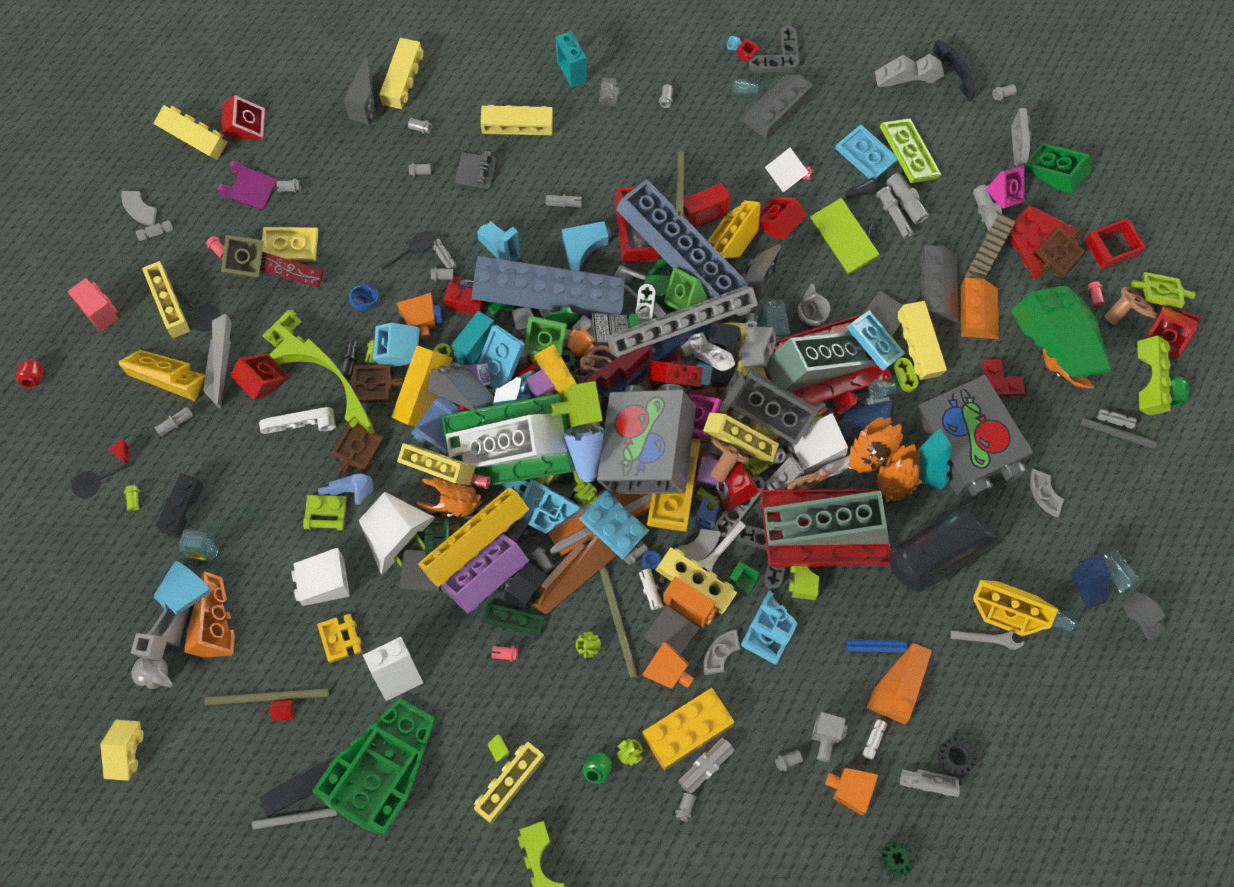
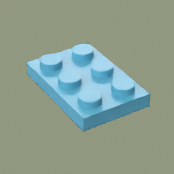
M862 125L858 126L841 140L835 148L867 178H872L873 180H877L898 162L896 155Z
M870 310L847 326L851 335L857 339L882 371L905 354Z
M498 325L492 326L478 363L488 362L491 385L489 386L495 390L511 381L525 346L523 342Z
M607 491L579 518L621 559L649 531Z

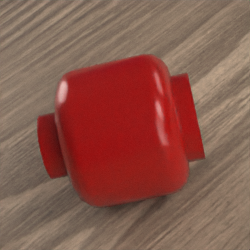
M24 360L18 365L16 380L25 388L36 387L42 381L44 368L36 360Z

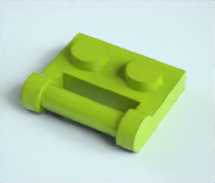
M307 495L303 528H337V530H344L347 497ZM312 516H338V519L312 520Z

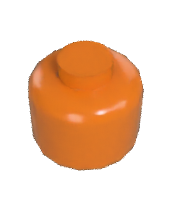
M574 329L568 335L567 346L576 356H585L595 347V339L585 329L578 331Z

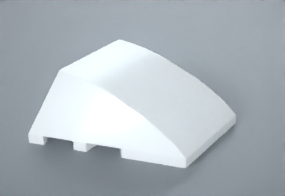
M384 492L359 519L381 574L391 567L396 561L394 557L418 531L422 532L435 518L387 492Z

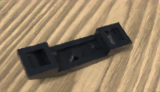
M935 41L933 52L942 63L945 61L949 62L962 80L960 90L969 102L972 101L976 92V85L967 62L954 48L945 42Z
M330 764L302 774L262 795L260 800L267 817L314 794L312 792Z

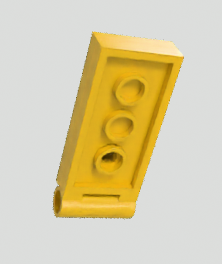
M692 438L685 494H652L647 526L687 531L701 439Z

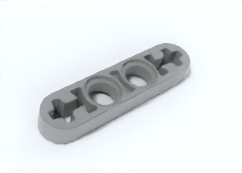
M758 476L752 477L755 483H760V489L758 488V490H764V480ZM760 492L755 497L750 498L748 505L740 504L731 510L739 514L738 519H730L726 511L715 523L714 531H719L718 527L722 528L726 521L729 524L725 530L727 533L722 532L719 539H724L742 520L760 496Z

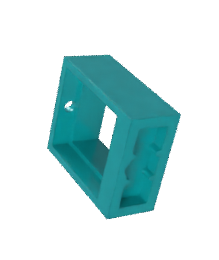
M570 31L557 36V63L572 88L587 82L586 56L574 34Z
M480 311L474 315L451 345L456 363L465 366L474 364L478 360L491 328L494 326V320Z

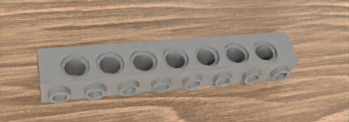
M744 286L606 336L612 355L618 357L758 306L753 287Z

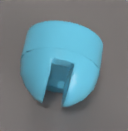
M730 36L727 48L736 51L742 43L740 38Z

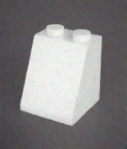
M829 414L810 424L797 445L790 441L786 444L788 452L794 455L795 461L803 469L804 473L802 475L817 471L824 465L846 457L848 446L833 414Z
M338 548L294 563L292 578L293 582L297 583V589L294 590L296 601H299L302 606L350 596L345 562Z
M401 637L363 655L386 701L423 684Z

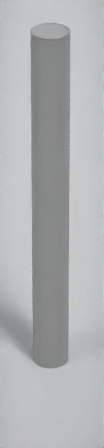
M327 808L252 821V828L254 830L337 816L338 814Z

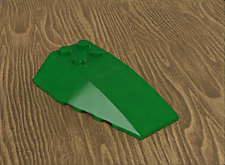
M1058 286L1030 292L1011 309L1012 316L1024 335L1035 340L1034 344L1039 348L1045 349L1047 351L1046 355L1050 358H1055L1057 364L1072 378L1110 371L1097 319L1082 297L1068 286Z
M401 698L398 699L374 724L366 728V731L361 736L355 738L350 743V746L335 757L312 792L331 810L367 831L385 834L409 797L435 718Z

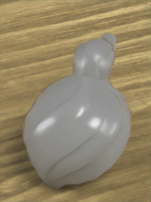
M810 284L801 303L798 304V317L807 325L820 326L826 321L830 313L829 302L823 296L816 293L814 284Z
M141 657L137 659L131 671L134 683L140 686L146 685L149 689L160 688L161 686L171 688L173 686V683L168 678V666L164 659L161 661Z

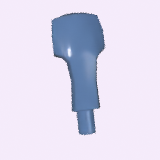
M353 474L329 482V486L318 488L319 495L331 494V496H335L344 492H354L355 504L360 505L373 492V481L370 476Z

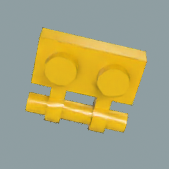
M351 614L343 616L345 623L340 625L337 617L317 624L329 663L349 657L348 648H353L354 654L362 652L361 638L357 636L355 629L357 625L353 621ZM348 631L350 640L344 641L342 632Z

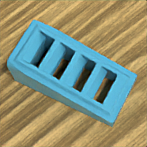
M698 361L697 366L703 367L701 384L709 385L712 366Z

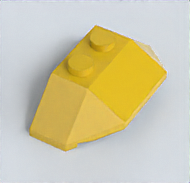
M746 200L742 202L741 206L733 209L723 218L708 239L711 246L723 258L740 257L756 235L759 227L760 203Z
M980 580L973 596V600L984 622L1008 631H1014V633L1021 636L1051 628L1058 612V608L1040 597L998 581Z

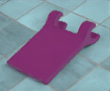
M232 161L229 166L232 168L231 172L238 175L231 189L223 184L219 185L217 189L219 195L263 210L278 179Z

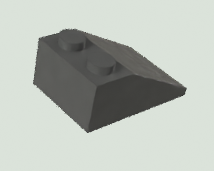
M364 57L344 98V103L349 119L369 125L371 120L375 119L376 110L373 78L368 58Z
M779 244L759 253L755 260L751 259L747 267L749 269L748 272L742 274V277L749 284L748 286L753 287L755 297L758 300L776 272L782 247Z
M453 362L451 365H441L439 368L431 369L427 391L470 410L493 405L494 397L471 370L463 367L462 364Z

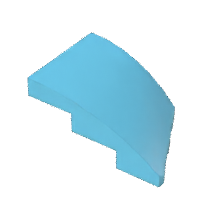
M534 479L530 480L522 496V500L529 508L522 518L529 521L528 525L545 534L580 508L573 501Z
M175 561L155 592L154 598L165 610L170 608L176 615H179L211 593V591L195 573L180 562Z
M768 591L740 646L776 665L798 623L787 613L783 605L780 606L773 598L771 591ZM765 637L771 639L772 641L767 642L765 640ZM774 641L781 644L777 654L768 648Z

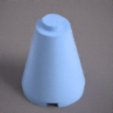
M593 425L592 429H586V426L570 428L566 430L567 433L564 432V438L578 477L583 479L584 482L594 481L598 476L604 435L603 428Z

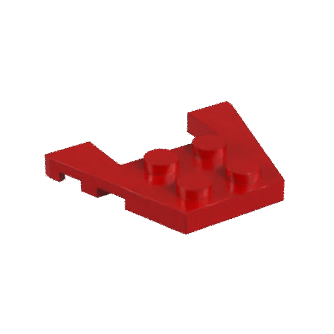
M1029 205L1015 219L1008 237L1016 251H1019L1023 257L1022 261L1030 269L1031 276L1036 279L1041 274L1039 269L1044 265L1034 255L1036 249L1056 227L1060 226L1069 234L1075 228Z

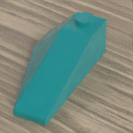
M938 429L918 450L920 451L919 479L922 481L920 484L944 489L949 483V477L946 473L950 471L947 461L951 459V443L942 430Z

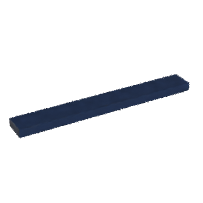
M709 324L651 344V360L663 361L685 344L692 335L699 333ZM648 363L628 382L620 379L609 390L601 387L597 392L609 402L610 392H623L626 386L632 385L647 373Z

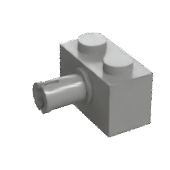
M749 321L745 325L747 334L743 347L739 350V356L742 358L744 366L766 367L776 344L773 327H757V322Z
M823 712L819 714L815 721L811 738L821 742L817 756L818 760L830 762L833 745L836 746L846 736L848 727L844 725L846 719Z

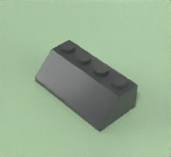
M784 75L740 120L767 139L811 96L813 84L801 75Z
M924 245L921 252V301H925L932 321L959 322L957 255L944 246Z
M752 369L748 371L743 386L730 405L732 408L795 445L798 444L817 414L815 406Z

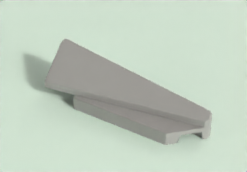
M227 314L212 320L213 339L210 341L203 387L204 393L218 408H221L231 344L229 339L232 322Z

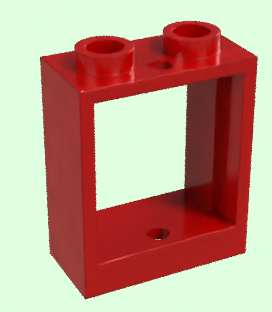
M719 184L684 198L683 212L694 228L700 227L728 214L731 194L728 189L724 188L723 184Z
M1128 218L1092 231L1084 240L1101 270L1138 257L1146 248L1144 241L1138 236L1134 225L1130 223ZM1121 232L1131 251L1112 258L1101 239Z
M649 360L647 379L701 387L703 367Z

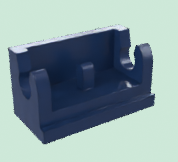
M704 496L696 515L694 527L714 530L716 514L719 508L718 503L710 511L707 509L709 498Z

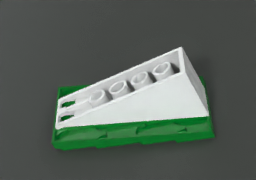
M563 394L442 415L446 449L448 451L447 456L475 466V474L490 477V486L574 472V463L564 438V432L567 433L566 430H568L566 414L552 416L550 408L551 404L564 402Z

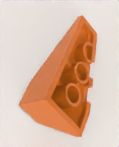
M203 572L201 580L210 588L211 593L194 604L186 633L184 652L202 658L231 656L234 652L235 635L234 630H229L227 620L231 619L230 612H225L223 603L227 600L223 579L217 575Z
M912 643L873 689L867 709L905 725L913 711L932 650Z

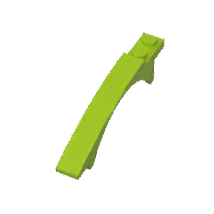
M277 322L272 328L283 341L269 354L278 365L303 361L316 363L330 369L341 379L345 388L347 398L345 420L349 422L353 429L359 423L373 434L375 432L356 393L331 359L310 339L305 342L300 336H293L294 332L285 325L283 327Z

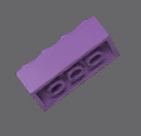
M501 533L492 544L483 548L478 556L470 559L461 570L456 571L441 586L464 611L469 613L476 609L485 598L491 596L500 585L506 583L515 572L521 570L529 560L517 543Z

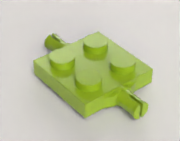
M1144 272L1141 277L1142 282L1133 280L1131 283L1132 288L1142 289L1145 301L1152 304L1182 309L1185 304L1184 297L1190 299L1195 297L1194 291L1183 289L1178 278Z

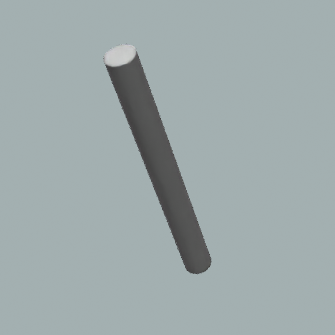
M1083 417L1081 419L1080 425L1155 449L1157 446L1155 441Z

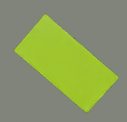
M911 119L883 122L880 125L910 183L933 180L941 176L938 167Z
M842 198L810 216L848 275L880 257V254Z

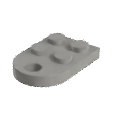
M1019 108L1011 125L1014 165L1016 167H1025L1029 158L1031 131L1028 128L1030 116H1027V108Z

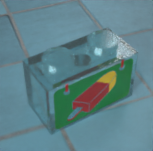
M184 529L179 549L188 559L212 563V559L216 558L218 554V547L208 533Z

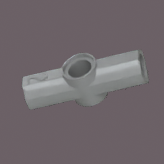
M895 173L887 179L886 183L891 187L892 192L896 196L895 199L899 201L901 209H905L914 224H919L926 220L929 214L920 203L918 192L914 188L909 187L902 175Z
M984 184L974 189L973 194L979 206L978 213L982 216L981 221H985L989 231L999 213L1002 214L1000 205L995 202L994 198L986 190L988 186Z
M722 737L707 753H703L693 763V767L678 780V783L686 792L692 794L706 779L708 780L714 772H717L720 765L735 751L732 745Z

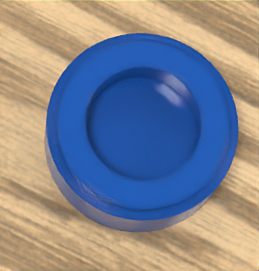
M433 305L435 324L442 323L441 305Z
M647 551L642 556L643 567L651 569V571L656 570L661 562V556L656 551Z

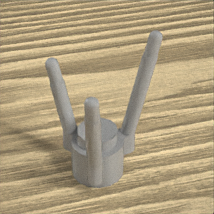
M623 265L619 266L615 277L625 278L624 288L638 299V295L625 283H630L633 276L645 280V274L633 271Z

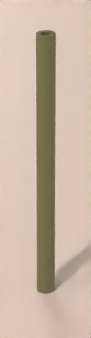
M679 151L677 154L676 215L682 216L684 202V152Z
M605 565L600 569V574L630 678L638 677L607 566Z
M329 688L205 697V705L329 697Z

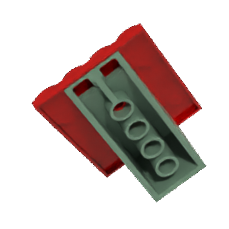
M860 315L776 340L767 366L763 367L767 379L813 406L831 401L847 390L851 393H856L863 389L883 384L892 379L888 368L882 371L876 365L872 357L847 329V326L858 319Z
M881 489L760 490L770 567L890 565L888 560L890 544Z

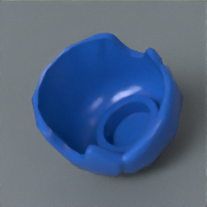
M368 285L352 288L348 296L351 306L363 312L373 309L379 297L377 289L372 290Z

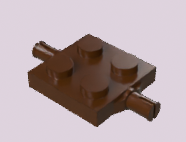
M1058 226L1036 249L1035 253L1044 261V265L1039 269L1042 275H1045L1049 269H1052L1059 277L1064 276L1085 252L1076 240L1082 233L1079 228H1075L1069 234Z
M391 364L353 366L351 380H347L361 403L390 402L392 387L402 386L404 379L392 378ZM341 380L339 381L340 389L344 388V385Z
M710 382L709 385L701 384V387L682 385L681 387L684 388L688 396L691 393L709 397L723 393L727 385L720 386L718 382Z
M370 417L369 419L374 427L377 420ZM348 424L331 452L332 457L343 462L338 473L345 476L350 467H356L366 472L382 445L384 438L376 433L371 434L363 426L357 425L353 429Z

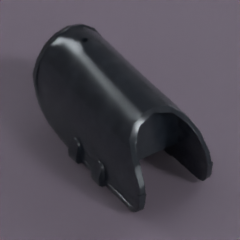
M972 500L937 520L926 529L919 531L897 547L890 549L888 560L894 576L907 588L919 593L945 578L951 579L956 576V572L961 568L972 566L977 558L999 545L1003 541V537L1000 534H991L985 531L972 513V507L977 503L976 500Z

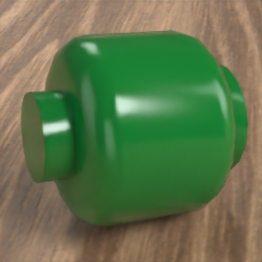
M1172 377L1170 395L1172 402L1170 405L1180 406L1189 398L1190 385L1181 377Z
M602 753L591 754L583 765V776L590 783L601 784L605 782L612 771L613 765L611 760Z

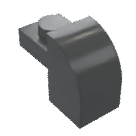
M1136 591L1122 602L1127 616L1131 620L1140 623L1148 640L1152 641L1166 630L1162 620L1165 614L1150 597Z

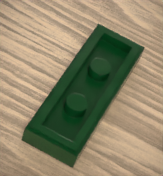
M487 603L482 622L541 637L546 617Z

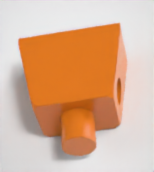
M431 293L398 302V310L405 324L418 327L421 340L429 339L431 337L429 329L436 327Z
M666 641L663 642L642 674L671 689L674 688L677 682L688 688L694 680L692 676L685 672L689 663Z
M844 768L840 777L828 773L825 785L836 789L833 799L860 815H864L867 811L878 775Z

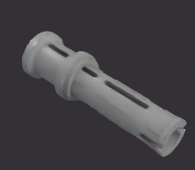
M885 187L877 192V198L881 199L884 210L890 213L903 239L907 238V235L908 237L912 236L914 232L898 207L899 201L892 195L891 187Z

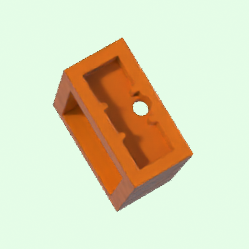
M676 576L664 592L663 603L704 628L706 623L710 625L716 616V601Z

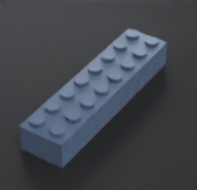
M647 179L621 199L616 210L672 268L677 267L699 279L708 299L749 285L683 216L676 215V208Z
M477 256L471 299L557 312L561 308L570 307L572 312L578 315L591 317L592 313L621 315L625 278Z

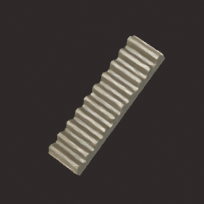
M1000 213L997 215L965 278H986L1015 223L1014 220Z

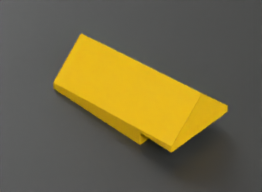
M417 345L392 418L407 425L416 426L436 397H438V395L427 391L431 369L439 368L441 365H451L453 358Z
M138 350L119 361L120 367L127 375L196 401L205 380L204 374L190 371V363L143 350Z

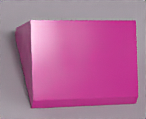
M1024 166L1001 171L986 188L1001 208L1025 202Z
M689 393V398L696 405L692 436L704 440L708 436V433L703 430L709 413H717L722 400Z

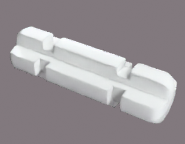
M880 719L876 721L875 729L872 730L866 744L867 747L864 749V757L868 759L874 758L875 749H878L883 736L882 732L887 727L885 721Z

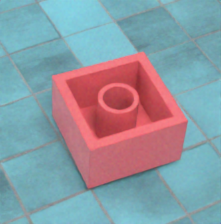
M85 278L67 291L100 332L119 319L115 314L118 312L117 309L112 305L109 298L101 292L95 282L90 283Z

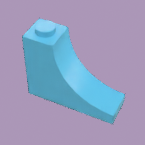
M491 221L487 225L485 224L480 227L477 232L478 240L497 259L516 262L521 258L518 231L514 227L505 232Z
M605 221L562 229V239L570 270L580 271L588 255L596 249L608 245L611 233L610 229L606 228Z

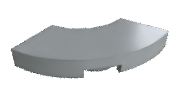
M122 191V203L128 214L139 223L149 226L155 225L157 210L155 207L143 203L140 191Z
M1032 469L1030 487L1035 500L1047 513L1058 518L1064 499L1058 496L1052 489L1051 475Z
M701 529L699 536L692 543L679 545L678 549L690 561L691 559L697 562L703 560L715 549L721 531Z
M737 629L722 634L709 647L704 659V675L723 673L727 657L733 652L740 650Z

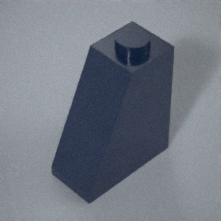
M888 400L845 411L844 418L840 419V429L844 430V437H859L860 432L879 417H883V419L891 418V425H893V401Z
M1101 554L1083 560L1070 573L1086 609L1106 603L1111 572Z

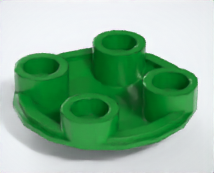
M570 307L561 308L559 312H546L543 314L544 319L566 323L567 327L575 325L580 319L579 315L572 312Z

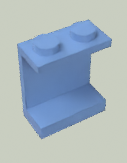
M438 396L412 430L411 434L414 435L413 438L418 443L426 444L429 450L445 455L448 451L446 450L442 415L463 411L450 400Z

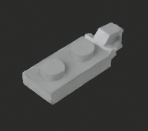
M920 769L917 772L902 770L900 785L941 793L946 796H959L958 777Z

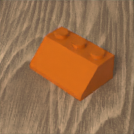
M965 278L961 285V337L999 339L998 288L985 279Z

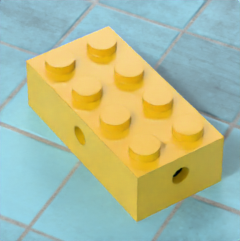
M710 688L644 730L642 736L665 771L733 727L735 722L713 688Z

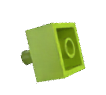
M595 381L575 384L565 388L566 402L550 405L552 416L568 414L570 428L603 421Z

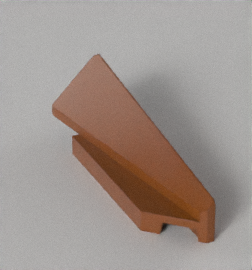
M595 535L587 547L579 542L540 585L538 592L541 594V597L534 603V606L543 614H547L617 556V554L597 535Z

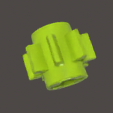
M589 482L585 485L584 483H579L573 489L576 492L574 495L575 500L582 506L586 504L592 505L598 499L595 496L598 492L597 489Z
M584 632V635H579L576 641V649L579 654H584V658L593 657L594 654H598L601 648L600 639L597 635L593 636L592 632Z
M627 739L618 745L620 751L617 755L622 763L632 766L642 759L640 753L643 751V748L638 741Z

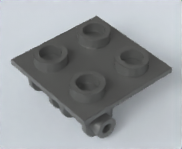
M484 151L481 155L462 152L454 184L489 189L497 158H493L489 151Z

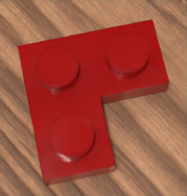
M1002 360L982 361L983 375H986L998 396H1024L1023 376L1004 377Z

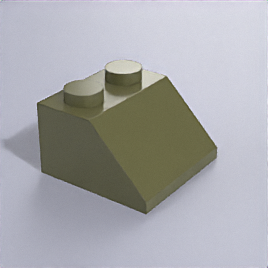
M226 235L221 273L232 276L259 278L264 241Z

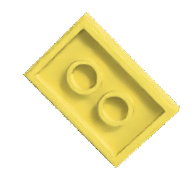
M263 227V252L296 262H316L318 228Z

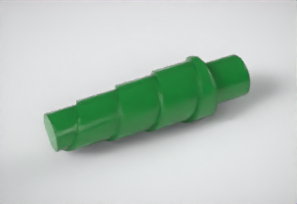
M661 257L648 274L655 275L668 263Z

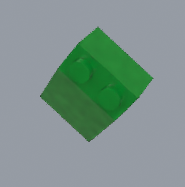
M1041 143L1028 158L1024 168L1055 189L1073 194L1091 172L1090 155Z

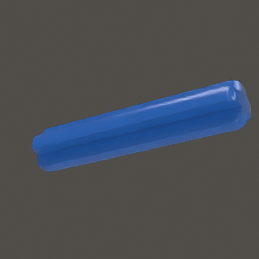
M849 639L847 641V650L904 653L907 650L906 641Z

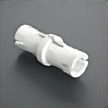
M645 569L643 573L642 571L639 572L644 586L643 592L648 597L651 610L659 609V606L662 608L663 604L658 593L659 587L655 584L651 569Z

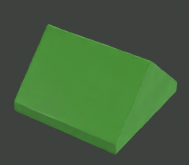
M677 267L673 268L664 303L676 310H680L708 300L699 279Z
M529 316L524 352L536 355L554 344L562 357L567 339V324Z

